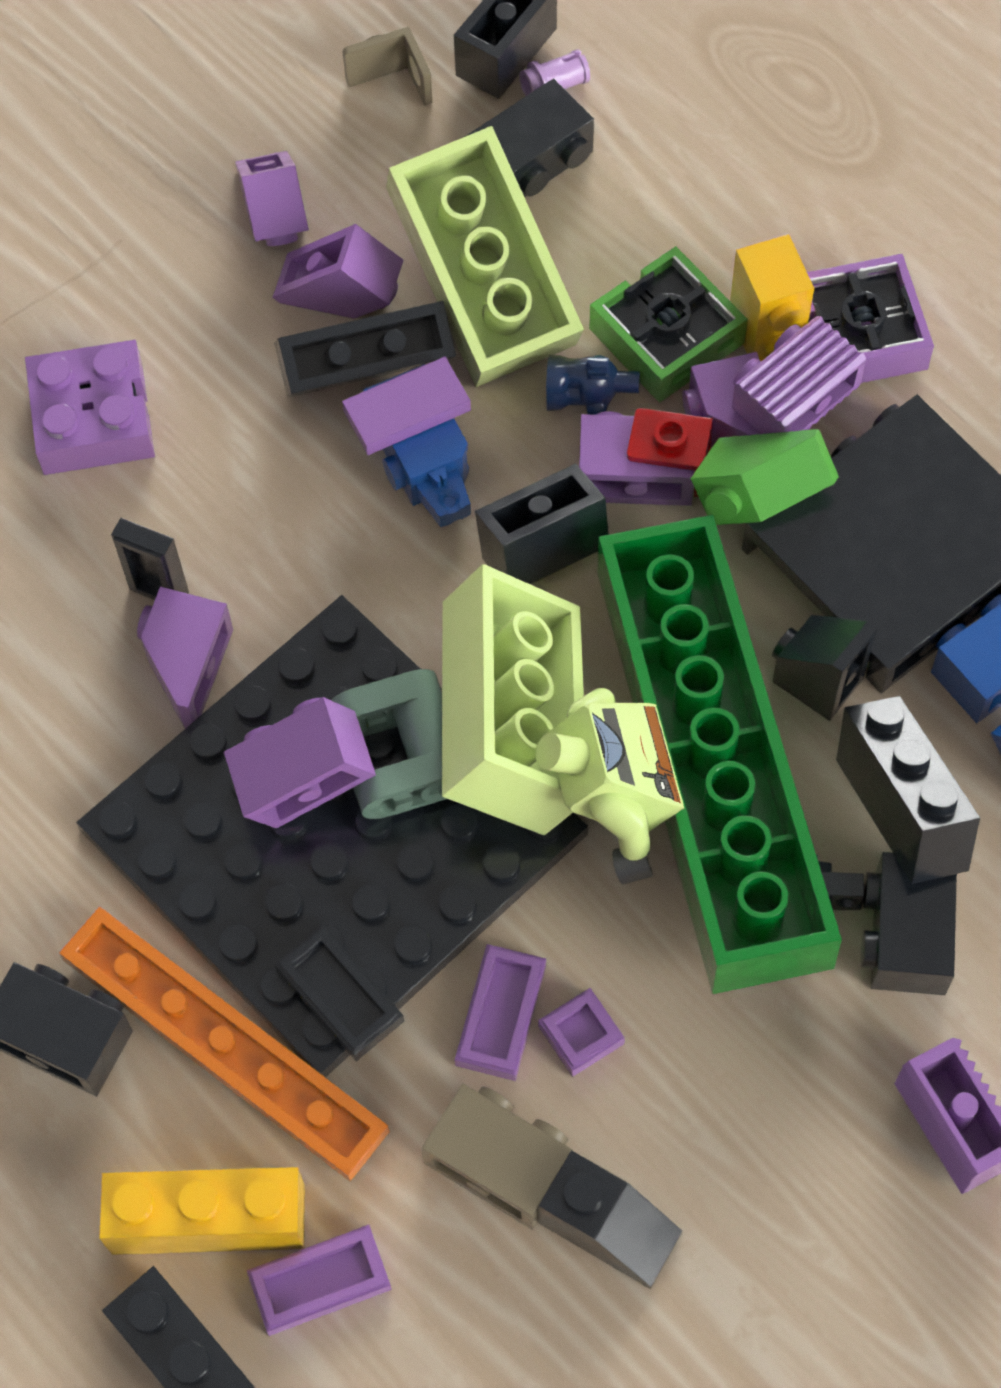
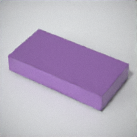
M446 357L342 401L343 411L367 455L471 411L470 399Z
M486 944L455 1056V1066L516 1081L546 969V958Z
M370 1225L246 1270L269 1336L392 1290Z

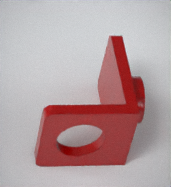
M638 408L634 415L627 449V459L631 462L692 470L695 472L711 450L713 418ZM694 487V497L699 498Z

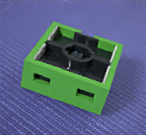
M675 246L641 269L639 281L630 285L625 280L591 303L589 329L629 371H640V383L660 403L690 382L691 366L722 360L745 344L748 319Z

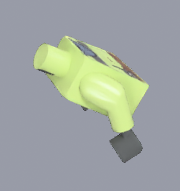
M597 688L573 703L568 709L567 718L540 738L536 748V760L542 769L557 772L564 803L571 812L596 820L618 837L619 848L613 849L612 858L617 877L623 885L653 877V871L647 857L650 853L649 832L684 809L656 704L615 703V697L610 690Z

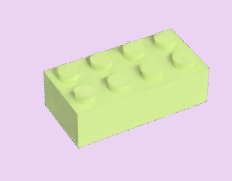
M492 126L389 168L386 189L437 302H444L451 334L475 387L545 359L549 354H557L577 344L584 328Z
M484 564L443 601L442 797L541 835H546L573 813L564 803L557 772L544 770L538 765L536 748L544 734L549 733L551 729L567 718L569 707L584 697L580 606Z

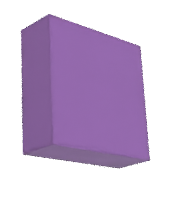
M591 988L538 1020L539 1029L572 1077L625 1043V1037Z

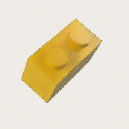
M789 234L736 249L730 302L748 319L745 344H743L747 354L757 352L760 361H763L774 352L777 340L790 326L797 324L803 328L809 322L814 286Z

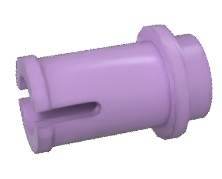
M574 50L567 55L541 64L537 61L529 62L527 68L520 71L519 74L524 95L527 96L553 78L564 89L588 83L590 81V69L584 54L581 55L580 50Z

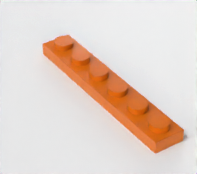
M100 906L59 952L65 963L104 993L118 1000L126 1010L351 1182L389 1134V1126Z

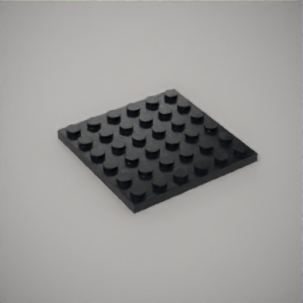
M343 595L339 596L76 822L79 830L280 1038L304 1062L325 1078L350 1054L277 972L275 967L277 961L324 925L399 1010L588 835V825L575 813L569 815L546 835H541L450 799L441 800L389 817L369 819L364 818L353 788L278 828L243 817L224 751L243 742L245 735L251 730L261 726L273 725L292 715L294 708L304 701L322 697L332 700L338 694L349 689L421 669ZM397 727L364 737L374 770L408 760Z

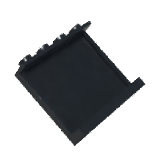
M918 394L900 407L897 404L889 406L876 418L870 430L859 438L855 435L849 436L835 448L831 454V459L839 477L833 485L762 522L745 523L742 550L747 555L759 547L825 616L868 621L878 628L865 678L881 694L937 651L936 644L947 631L960 623H963L966 627L981 616V612L986 605L1001 594V475Z

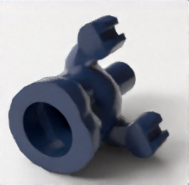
M550 354L548 356L546 376L547 411H558L567 406H586L587 415H596L607 411L616 393L639 394L640 371H618L616 366L607 357L595 355L584 358H567L561 355Z

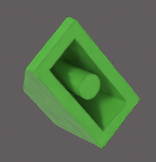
M813 429L719 438L691 477V481L707 516L713 515L716 525L762 522L833 485L839 476L820 430Z

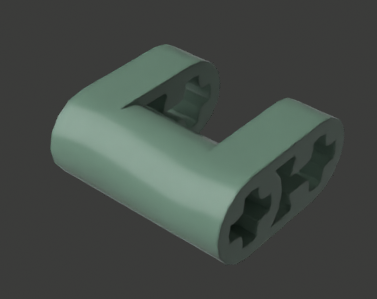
M429 669L409 671L349 689L331 700L355 711L363 737L397 727L408 760L376 769V776L353 787L364 818L380 819L447 799L442 797V690L434 671Z

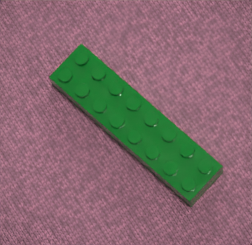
M708 515L599 536L597 574L632 702L656 704L684 809L667 819L665 823L712 995L834 969L842 941L714 516Z

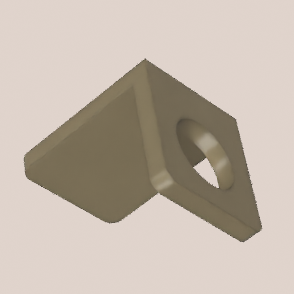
M409 26L384 35L372 36L363 42L347 46L342 50L345 79L349 86L352 87L407 69L424 105L433 103L431 73Z

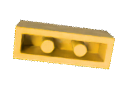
M298 1167L102 1173L99 1239L112 1255L304 1249L305 1184Z

